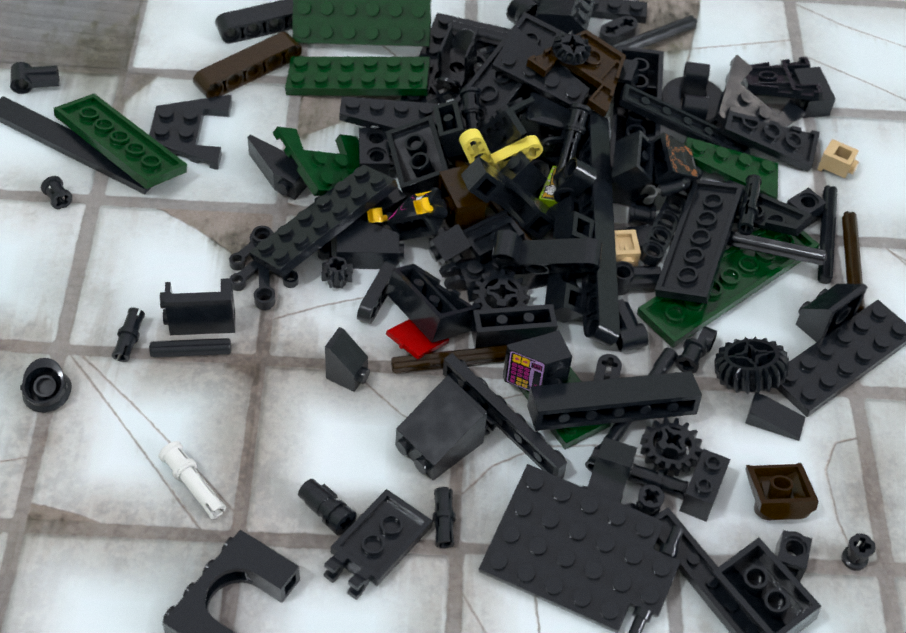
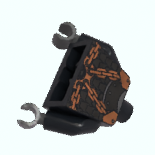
M664 132L658 136H648L655 144L652 175L654 183L659 185V187L646 185L640 195H650L643 201L647 205L651 204L658 195L664 197L687 189L691 182L699 179L701 176V168L695 165L692 150L673 136Z

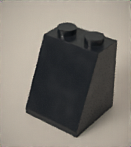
M447 376L396 428V448L402 455H407L414 462L420 473L427 474L434 481L483 444L487 411L453 379Z

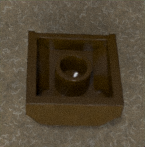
M802 463L746 465L745 470L755 498L754 512L762 519L768 521L804 519L810 513L817 510L819 501Z

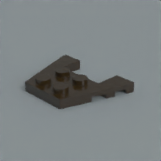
M586 29L580 32L582 38L588 39V45L592 47L586 62L579 65L563 63L554 55L552 47L545 49L538 56L533 55L528 58L526 66L543 77L557 63H560L596 87L597 90L588 99L586 106L605 117L609 110L626 55ZM570 43L568 46H571L574 53L576 48Z

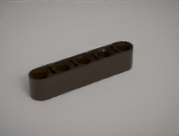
M280 32L199 70L193 77V83L206 98L222 96L289 64L291 57H299L301 55L302 46L287 32Z

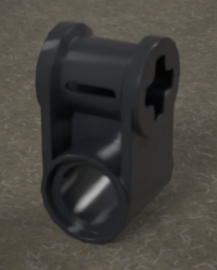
M575 157L571 158L553 176V183L556 186L553 195L554 200L558 203L570 195L577 198L595 182L597 169Z

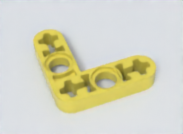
M478 129L466 130L459 138L461 147L470 164L477 155L484 153L480 158L499 171L508 164L509 160L504 161L505 159L516 156L520 151L531 161L539 157L543 152L541 142L534 135L524 137L492 154ZM475 141L476 144L471 146L470 143Z

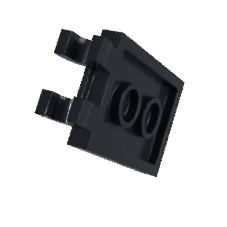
M386 489L333 543L330 553L334 556L324 564V567L327 569L324 572V577L334 583L344 568L354 575L348 580V584L351 587L347 590V594L357 600L365 591L370 581L378 586L429 531L433 520Z

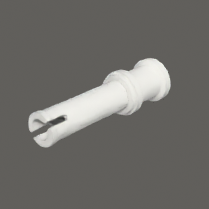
M179 441L167 444L160 451L159 459L169 465L172 469L173 477L178 481H182L188 487L189 491L202 505L211 519L221 516L223 514L222 511L226 510V506L196 470L197 466L194 459L188 458L182 450L183 446Z

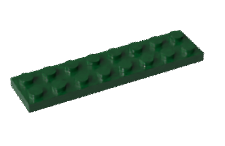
M758 229L751 234L817 249L820 245L804 231L798 236L765 229ZM732 246L724 252L708 304L655 296L638 307L637 315L674 348L801 261Z

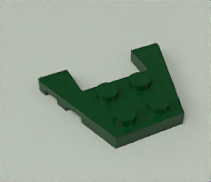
M277 126L273 131L276 140L281 139L285 145L284 152L288 158H293L299 166L297 171L313 196H323L359 167L358 136L339 134L335 139L339 150L337 154L304 150L295 128Z

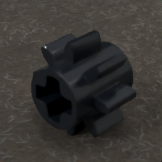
M332 256L327 263H322L321 280L328 281L329 288H343L347 282H352L353 264H347L345 257Z

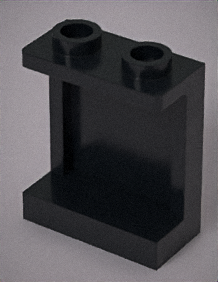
M232 278L221 279V292L173 294L171 282H165V292H160V308L163 309V324L168 325L170 336L235 333V303Z

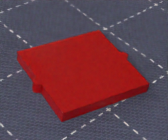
M410 319L386 331V335L396 342L399 348L405 349L417 360L424 357L425 354L448 344L450 340L447 338L431 343Z

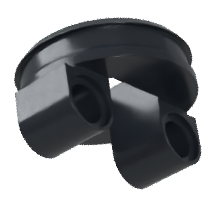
M686 61L683 76L675 78L665 85L662 91V101L715 125L719 122L715 119V114L722 91L708 80L710 64Z

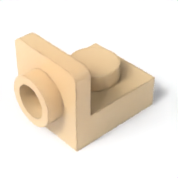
M614 230L616 262L625 261L633 266H638L641 251L636 230Z

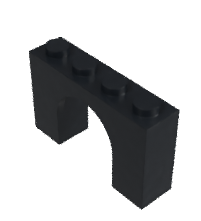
M240 529L234 537L226 540L222 547V552L215 560L211 559L206 564L201 577L196 582H192L187 586L179 603L176 606H171L166 611L162 622L164 632L235 633L215 620L208 612L209 603L213 596L227 585L247 583L283 603L300 581L299 566Z

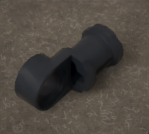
M704 326L698 339H686L683 344L684 350L682 354L677 356L675 360V365L680 371H692V373L698 371V362L700 358L705 356L706 352L709 353L717 336V330Z

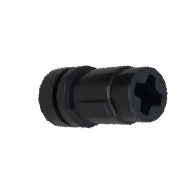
M309 479L300 487L298 496L312 511L322 517V522L336 535H342L355 522L357 513L347 506L344 501L337 500V494L326 484L320 485L315 479Z

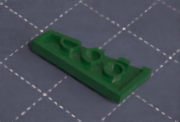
M690 137L686 138L684 145L692 150L695 165L700 167L701 170L709 174L716 172L724 178V181L731 180L744 186L747 176L756 174L761 177L762 181L760 193L778 199L777 162Z

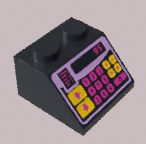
M560 331L508 344L503 371L504 381L527 391H530L532 386L567 383L572 355Z

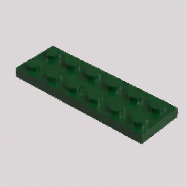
M293 0L292 37L298 43L430 47L432 0Z
M291 57L285 92L286 95L427 96L430 57Z
M95 93L54 107V116L146 189L187 172V164Z

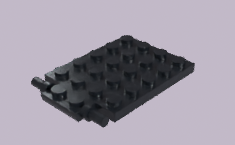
M527 464L482 560L479 572L615 633L619 632L628 608L631 606L635 608L632 614L634 620L628 633H642L645 624L650 622L652 616L659 617L680 566L681 560L676 559L679 552L677 546L684 530L678 526H672L666 543H662L659 551L655 550L654 546L664 521Z

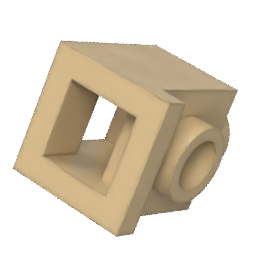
M832 139L822 155L817 170L822 172L825 169L843 178H846L848 173L853 175L859 164V161L856 160L859 150Z

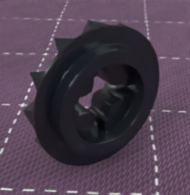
M572 31L568 34L561 32L558 37H555L552 44L554 55L560 61L569 65H579L586 62L592 48L588 45V39L582 38L581 33L574 35ZM570 43L576 48L574 53L571 46H568Z

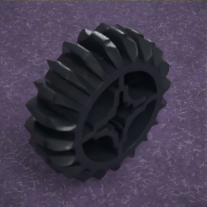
M756 336L753 339L745 337L743 340L734 339L733 343H725V347L719 348V352L714 360L715 374L720 384L726 385L728 390L735 389L736 393L744 391L747 395L750 392L759 394L760 391L770 392L771 388H779V384L785 383L789 372V357L787 352L784 351L783 346L777 345L776 341L768 342L767 338L757 339Z

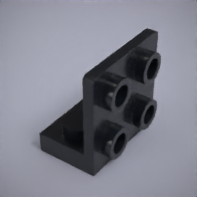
M533 96L525 100L523 97H520L512 102L510 106L509 104L502 106L496 111L497 115L494 117L490 116L480 123L482 128L479 131L491 154L512 144L527 133L516 115L535 101Z

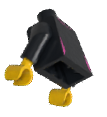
M432 187L427 192L409 196L394 213H383L382 207L368 210L367 216L370 223L382 222L389 225L392 231L399 233V241L435 235L448 215V207L446 201L442 199L443 192L437 187Z

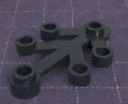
M267 226L254 228L250 234V243L238 253H233L229 257L231 269L241 270L230 276L232 278L233 290H243L246 287V280L255 272H259V288L254 291V303L261 310L271 309L276 302L275 291L270 287L269 269L254 260L245 267V259L250 256L249 252L274 233ZM293 270L284 277L278 275L283 279V285L287 288H294L299 283L298 274Z

